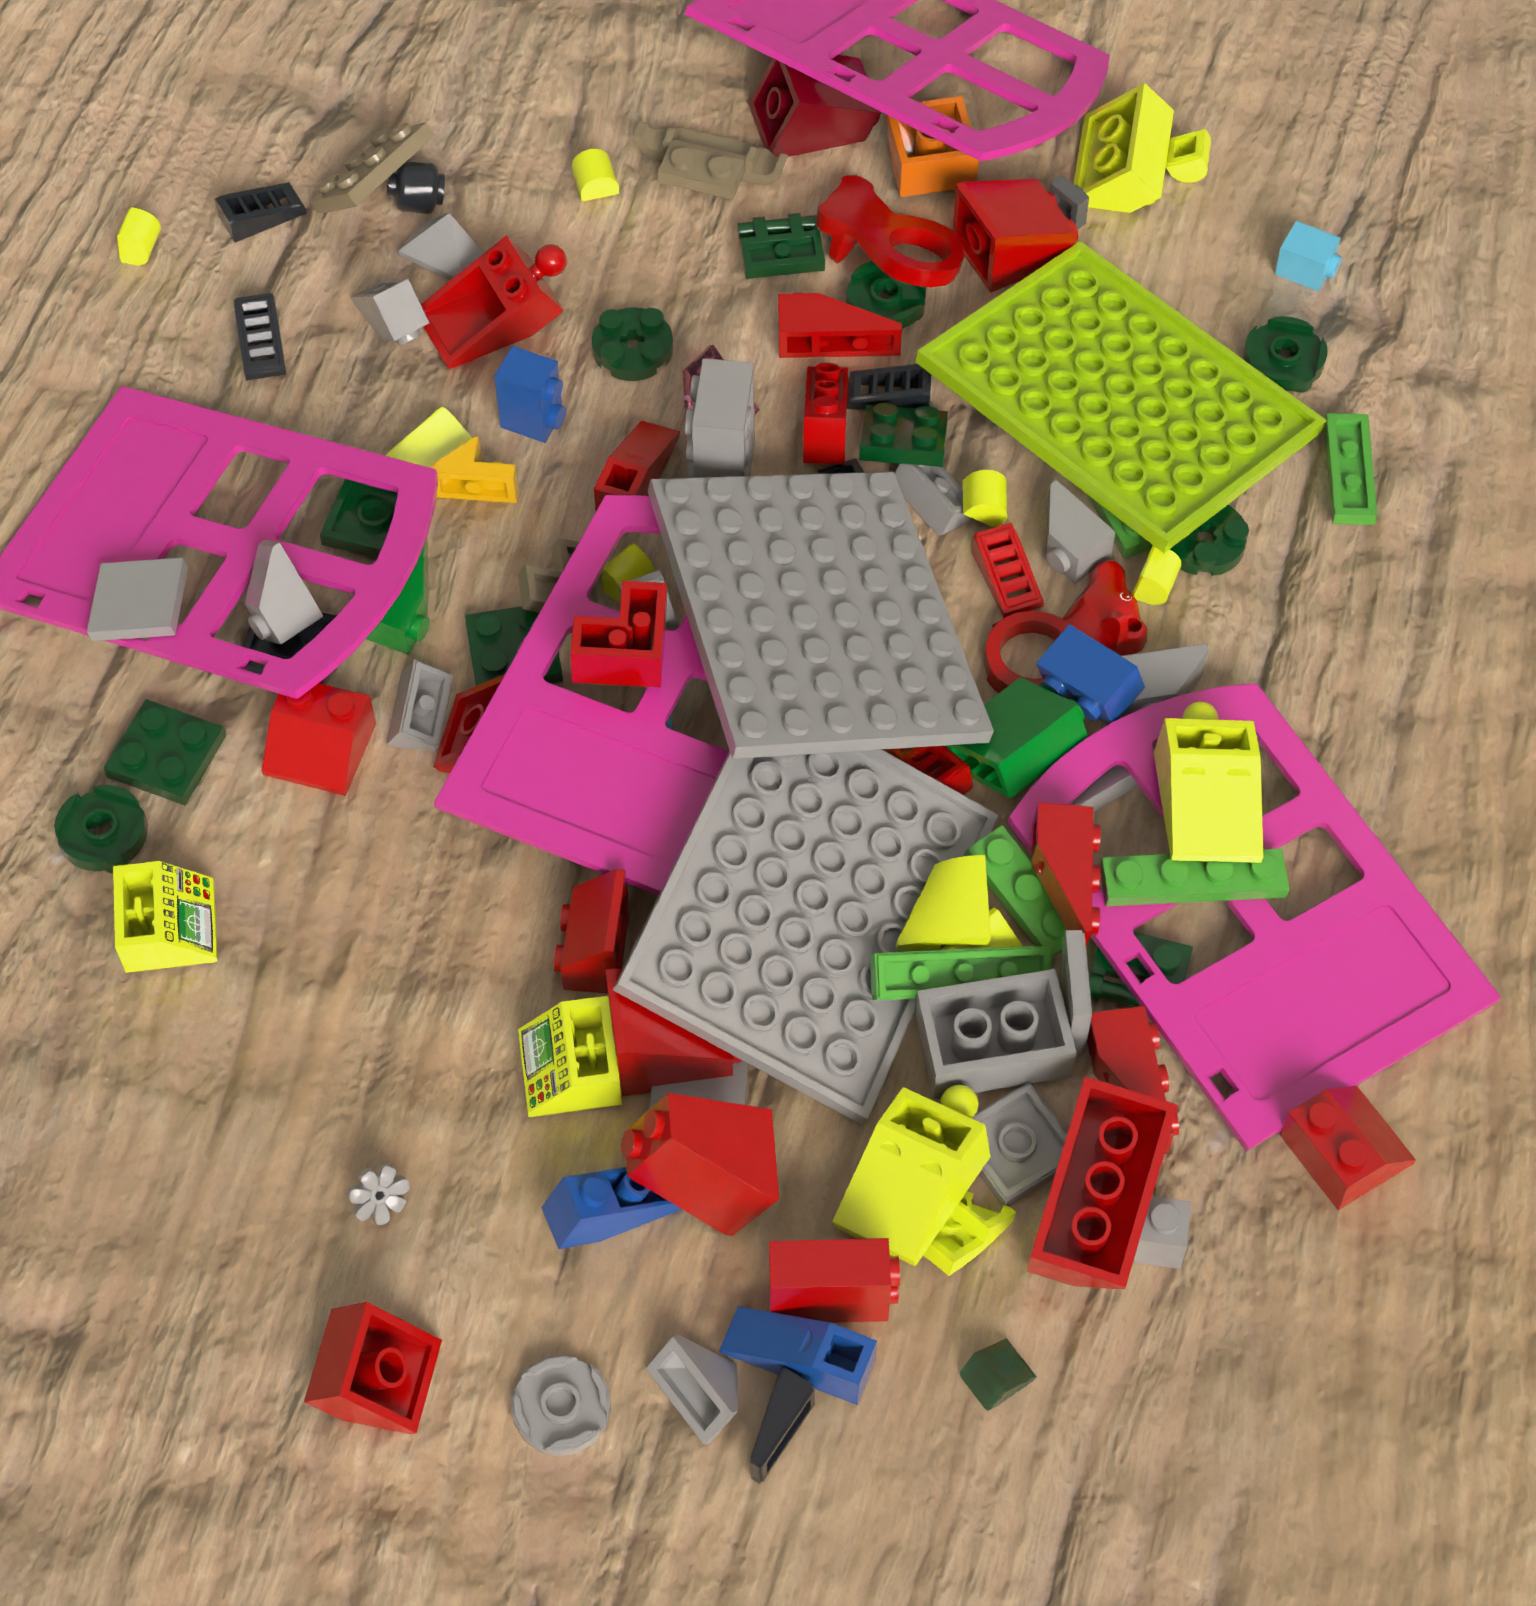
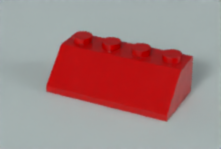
M1086 1076L1084 1077L1030 1255L1027 1272L1076 1287L1125 1290L1177 1112V1104Z

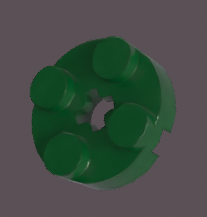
M872 260L860 265L852 273L851 281L846 290L847 304L902 323V329L924 316L926 287L914 286L898 281L881 270ZM885 291L888 295H895L892 298L884 299L879 297V292Z
M630 307L619 310H606L600 315L599 323L594 328L592 334L593 357L600 368L602 364L604 368L610 370L612 377L619 380L640 381L651 378L657 374V368L662 366L665 361L667 365L673 356L672 330L664 320L663 313L656 308ZM629 340L640 341L637 343V348H629L628 343L625 342Z
M1280 316L1268 319L1267 325L1261 326L1258 329L1256 325L1251 329L1246 339L1243 360L1284 390L1303 393L1311 389L1313 382L1321 376L1328 350L1324 338L1322 337L1320 341L1319 337L1313 333L1314 327L1308 322L1294 317ZM1282 349H1287L1292 357L1284 358L1278 354L1281 353Z
M1227 505L1170 550L1179 556L1181 560L1180 569L1186 573L1197 575L1198 571H1212L1211 576L1221 575L1232 570L1242 560L1249 527L1242 516L1231 506ZM1198 532L1212 534L1214 541L1210 542L1208 539L1198 541L1196 539Z
M99 785L93 787L94 792L86 793L81 797L78 792L62 805L55 819V834L62 854L70 863L88 871L105 870L108 873H113V866L128 865V861L133 859L142 849L147 838L148 822L138 800L132 793L113 785ZM104 821H109L110 830L105 834L95 835L91 829L93 825L101 826Z

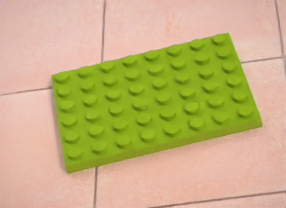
M1081 241L917 351L915 361L1163 553L1171 549L1320 435L1327 422L1322 416Z

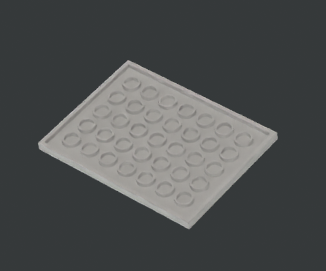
M894 472L650 480L648 488L649 498L732 759L989 743L994 732Z
M729 750L616 981L613 991L857 1123L863 1124L869 1118L916 1008V998L872 1000L870 953L908 952L896 951V942L934 865L948 859L963 857L970 846L991 833L998 814L883 750L732 759Z

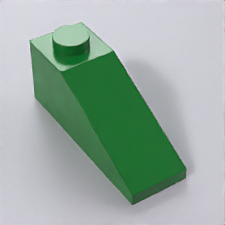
M426 539L416 566L401 593L380 623L366 638V640L407 655L410 654L417 641L421 642L425 638L430 625L428 617V539Z

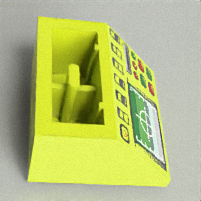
M161 861L113 866L115 949L126 973L218 962L215 882L212 877Z
M608 996L560 1002L518 1029L528 1117L623 1105Z

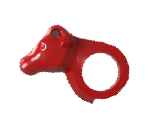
M857 175L843 176L838 188L831 193L824 203L818 206L816 225L820 231L832 236L829 258L835 263L843 261L858 242L867 256L886 274L898 281L914 286L930 288L946 286L953 282L960 272L965 256L962 245L956 240L959 235L958 233L932 220L895 214L876 195L874 185L865 178ZM903 244L919 246L935 253L943 261H918L906 257L893 246Z
M1104 561L1095 565L1091 571L1088 586L1076 598L1063 618L1051 613L1031 610L1013 613L991 625L993 629L988 635L983 660L988 676L986 681L990 686L1000 693L1020 677L1037 685H1042V678L1033 679L1020 676L1011 671L1002 661L1001 648L1008 640L1019 634L1037 633L1056 640L1070 624L1120 656L1132 655L1142 651L1147 642V627L1140 618L1136 598L1127 589L1123 567L1116 561Z

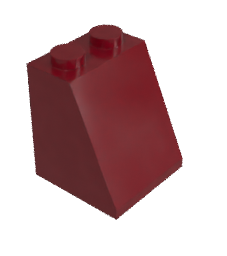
M837 55L832 59L868 77L860 58ZM772 58L748 103L764 148L777 157L781 153L791 157L866 141L881 115V111ZM835 74V76H837V77H839V78H841V79H843V80H845V81H847V82H850V81H848V80H846V79H844V78H842V77H840V76H838V75Z

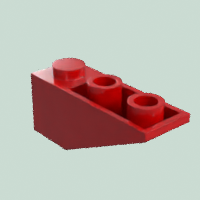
M820 363L816 366L807 367L803 463L845 464L848 367H839V365L834 363Z
M641 420L608 457L593 489L595 510L597 511L605 495L649 496L650 480L660 479L679 439L680 431Z
M1038 802L1032 821L1031 865L1066 930H1082L1087 947L1090 936L1098 934L1100 925V908L1092 907V893H1098L1100 886V866L1093 865V852L1099 851L1101 826L1093 824L1092 806Z
M1145 1006L1092 1012L1087 1044L1094 1076L1099 1081L1166 1101L1165 1093L1169 1092L1168 1072L1165 1064L1158 1065L1155 1050H1159L1160 1046L1158 1028L1155 1022H1148ZM1177 1112L1164 1154H1169L1173 1136L1179 1135Z

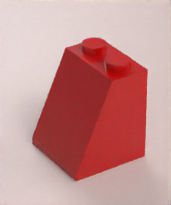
M1038 179L966 181L956 184L953 231L959 234L956 240L962 245L965 258L990 293L1023 280L1075 245L1078 240V230L1072 219L1065 217L1059 209L1053 193L1047 192Z
M622 969L605 970L622 1096L651 1093L652 1086L734 1076L733 1063H740L741 1059L613 991Z
M667 1093L624 1132L621 1151L622 1155L626 1158L627 1177L725 1235H735L779 1200L772 1109Z

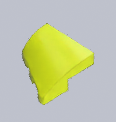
M985 855L957 857L934 865L896 942V951L939 950L941 945L987 947L991 940Z
M967 1191L923 1256L950 1276L986 1249L1014 1221L1016 1211L1009 1206L1003 1205L1001 1212L997 1213L973 1204L971 1201L974 1193Z

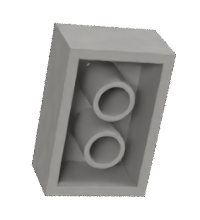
M703 358L700 376L693 375L691 381L690 399L696 402L693 404V409H687L685 419V434L689 435L686 449V460L690 461L688 478L750 476L755 444L754 363Z
M1056 969L917 991L915 1019L933 1100L940 1099L943 1093L954 1085L968 1086L977 1093L1020 1086L1027 1082L1033 1084L1072 1077L1076 1048Z

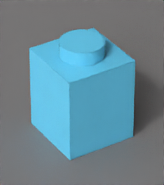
M1296 221L1280 248L1275 275L1320 291L1327 277L1334 279L1340 267L1342 256L1338 255L1337 252L1341 238Z

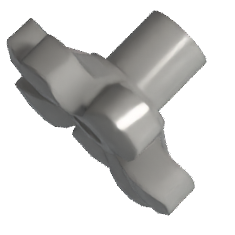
M381 1164L377 1174L371 1168L363 1169L358 1174L360 1185H353L348 1188L347 1196L352 1203L357 1204L353 1212L359 1220L364 1221L372 1216L373 1221L377 1225H384L390 1221L388 1209L398 1213L406 1205V1200L401 1195L409 1191V1182L403 1175L395 1177L396 1170L392 1165Z

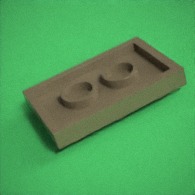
M426 122L412 126L409 123H404L394 130H390L389 127L381 129L370 138L369 141L372 143L370 147L364 152L360 150L344 161L343 164L346 168L341 173L330 175L317 186L319 192L309 202L318 214L358 206L435 136Z

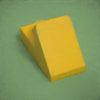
M479 436L473 437L433 463L430 467L436 469L439 476L437 497L517 503L519 487L516 465L497 461L482 462Z

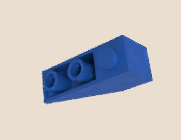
M626 1167L563 1177L541 1207L558 1249L601 1242L681 1210L678 1206L627 1177Z
M738 1306L719 1352L777 1375L781 1368L785 1367L813 1384L814 1389L858 1405L876 1361L877 1340L830 1322Z

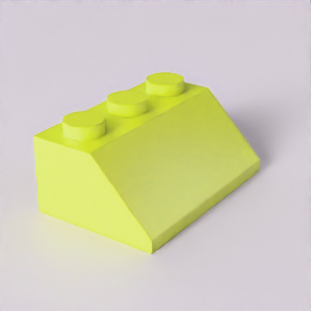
M1145 83L1084 116L1073 185L1082 188L1085 194L1089 196V208L1131 213L1145 205L1154 203L1162 196L1174 110Z

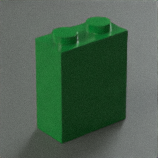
M1020 677L984 704L994 730L989 743L946 745V747L969 765L972 779L1011 799L1045 773L1066 753L1088 738L1083 722L1085 718L1083 710L1074 700L1066 699L1051 692L1042 685H1037Z

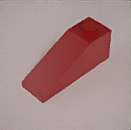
M798 292L778 294L779 358L901 356L902 323L820 293Z

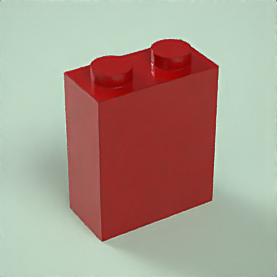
M889 1238L769 1241L770 1312L830 1323L888 1321L890 1304H898L899 1255L890 1256Z

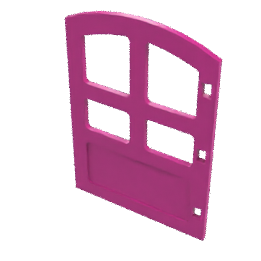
M695 0L686 6L685 15L979 161L999 158L1032 148L1057 136L1072 126L1090 109L1099 96L1106 79L1110 59L1109 54L996 0H942L973 16L941 39L931 38L892 19L918 0ZM1009 32L1073 63L1074 68L1057 95H1049L969 56V54L998 33ZM867 35L877 36L916 55V57L881 81L872 80L832 60ZM948 72L1032 113L1003 125L977 131L910 97L943 73ZM835 74L838 75V76H840V77H842V78H844V79H846V80H848V81H850V82H847V81H845V80H843V79H841V78L835 76ZM937 125H939V126H941V127H943V128H945V129H947V130H949V131H951V132H953V133H950V132H948V131H946V130H944V129L938 127Z
M121 386L0 555V609L88 635L87 628L101 563L165 559L170 550L176 545H184L226 557L185 621L177 626L176 635L150 637L148 640L131 638L104 641L298 699L332 673L360 646L380 623L401 593L416 566L429 533L436 506L439 476L436 469ZM244 451L289 463L247 527L237 529L194 516L237 453ZM330 474L398 493L393 519L375 563L365 565L278 540L320 476ZM264 540L280 542L302 580L355 594L341 612L313 640L289 659H282L214 638L250 583L258 544ZM29 594L43 598L38 607L23 602ZM249 661L266 665L262 674L245 670V667Z
M605 495L436 797L434 806L439 810L602 874L615 869H625L628 884L659 896L729 751L666 727V723L688 681L692 678H700L707 681L687 614L677 630L670 631L666 629L661 688L648 687L637 709L633 712L621 711L548 683L543 679L569 633H572L574 616L619 618V611L592 602L588 597L622 535L626 532L661 534L649 496Z
M1257 683L1216 687L1182 694L1146 706L1110 723L1084 739L1056 761L1029 789L1008 819L1010 826L1031 853L1032 821L1038 802L1071 805L1093 782L1116 765L1126 768L1164 819L1154 750L1152 748L1157 743L1164 719H1182L1185 709L1190 704L1202 701L1211 704L1216 709L1218 720L1254 721L1255 730L1259 736L1258 743L1298 794L1296 798L1262 816L1263 849H1278L1316 827H1321L1336 842L1359 872L1362 880L1288 921L1281 919L1266 899L1225 901L1250 934L1253 942L1179 984H1172L1166 979L1136 938L1133 930L1180 903L1105 906L1104 894L1099 887L1098 893H1092V907L1100 908V925L1098 934L1091 935L1093 941L1140 1006H1145L1150 1020L1156 1023L1158 1031L1246 1152L1282 1131L1287 1114L1292 1109L1326 1089L1358 1086L1494 1005L1501 998ZM1137 957L1151 976L1145 979L1143 983H1140L1126 962ZM1219 1072L1223 1074L1235 1091L1226 1100L1209 1078Z

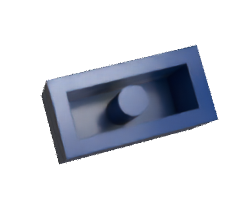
M512 346L494 375L501 428L546 443L554 429L558 430L561 427L566 413V408L562 405L563 381L559 379L558 361Z
M1070 624L1036 662L1043 679L1041 682L1042 686L1057 695L1074 700L1083 710L1084 716L1091 721H1096L1099 718L1109 725L1118 720L1145 689L1139 669L1135 664Z

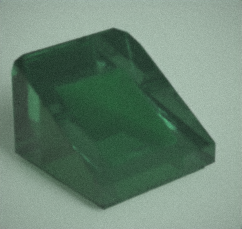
M1007 1338L975 1352L960 1370V1377L987 1411L999 1406L1033 1382L1037 1377Z

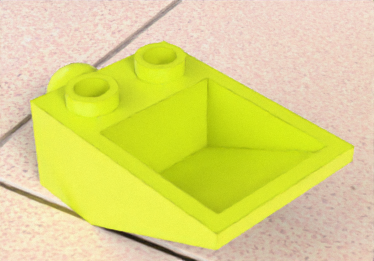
M1202 701L1194 702L1185 709L1182 719H1164L1154 750L1171 860L1261 863L1263 859L1261 757L1254 721L1218 720V713L1211 704Z
M954 1085L943 1093L939 1104L903 1087L878 1121L832 1221L833 1227L858 1239L889 1238L890 1255H899V1259L916 1266L991 1157L986 1126L972 1119L977 1113L979 1105L975 1092L968 1086Z

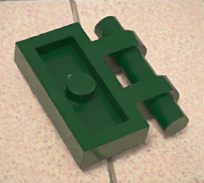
M790 213L788 218L765 220V216L753 217L752 222L737 223L746 279L825 271V257L820 230H818L816 225V215L801 216L800 213Z

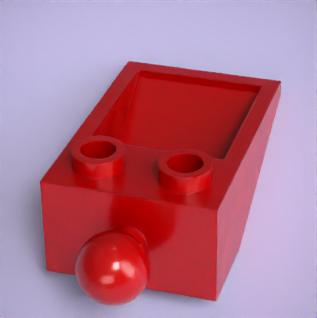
M506 235L421 303V307L429 321V324L423 327L445 364L452 369L531 337L561 314L564 310L543 277H554L564 271L567 265V256L564 250L555 244L544 245L537 251L535 263H533L530 256Z

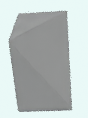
M450 213L420 224L398 250L400 257L450 280L484 253Z
M680 1335L673 1336L646 1368L704 1445L710 1444L738 1412L737 1364Z

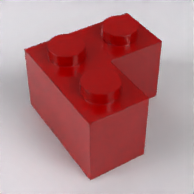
M622 581L619 618L574 616L570 652L572 683L661 688L667 617V583Z

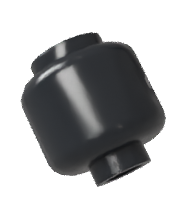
M407 160L396 170V173H393L387 179V196L394 197L395 206L401 212L431 214L435 210L436 205L443 204L445 174L439 173L437 166L432 162Z

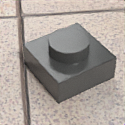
M1060 175L1050 182L1049 191L1055 196L1059 209L1066 218L1073 220L1078 230L1086 224L1089 196L1085 194L1082 188L1073 185Z

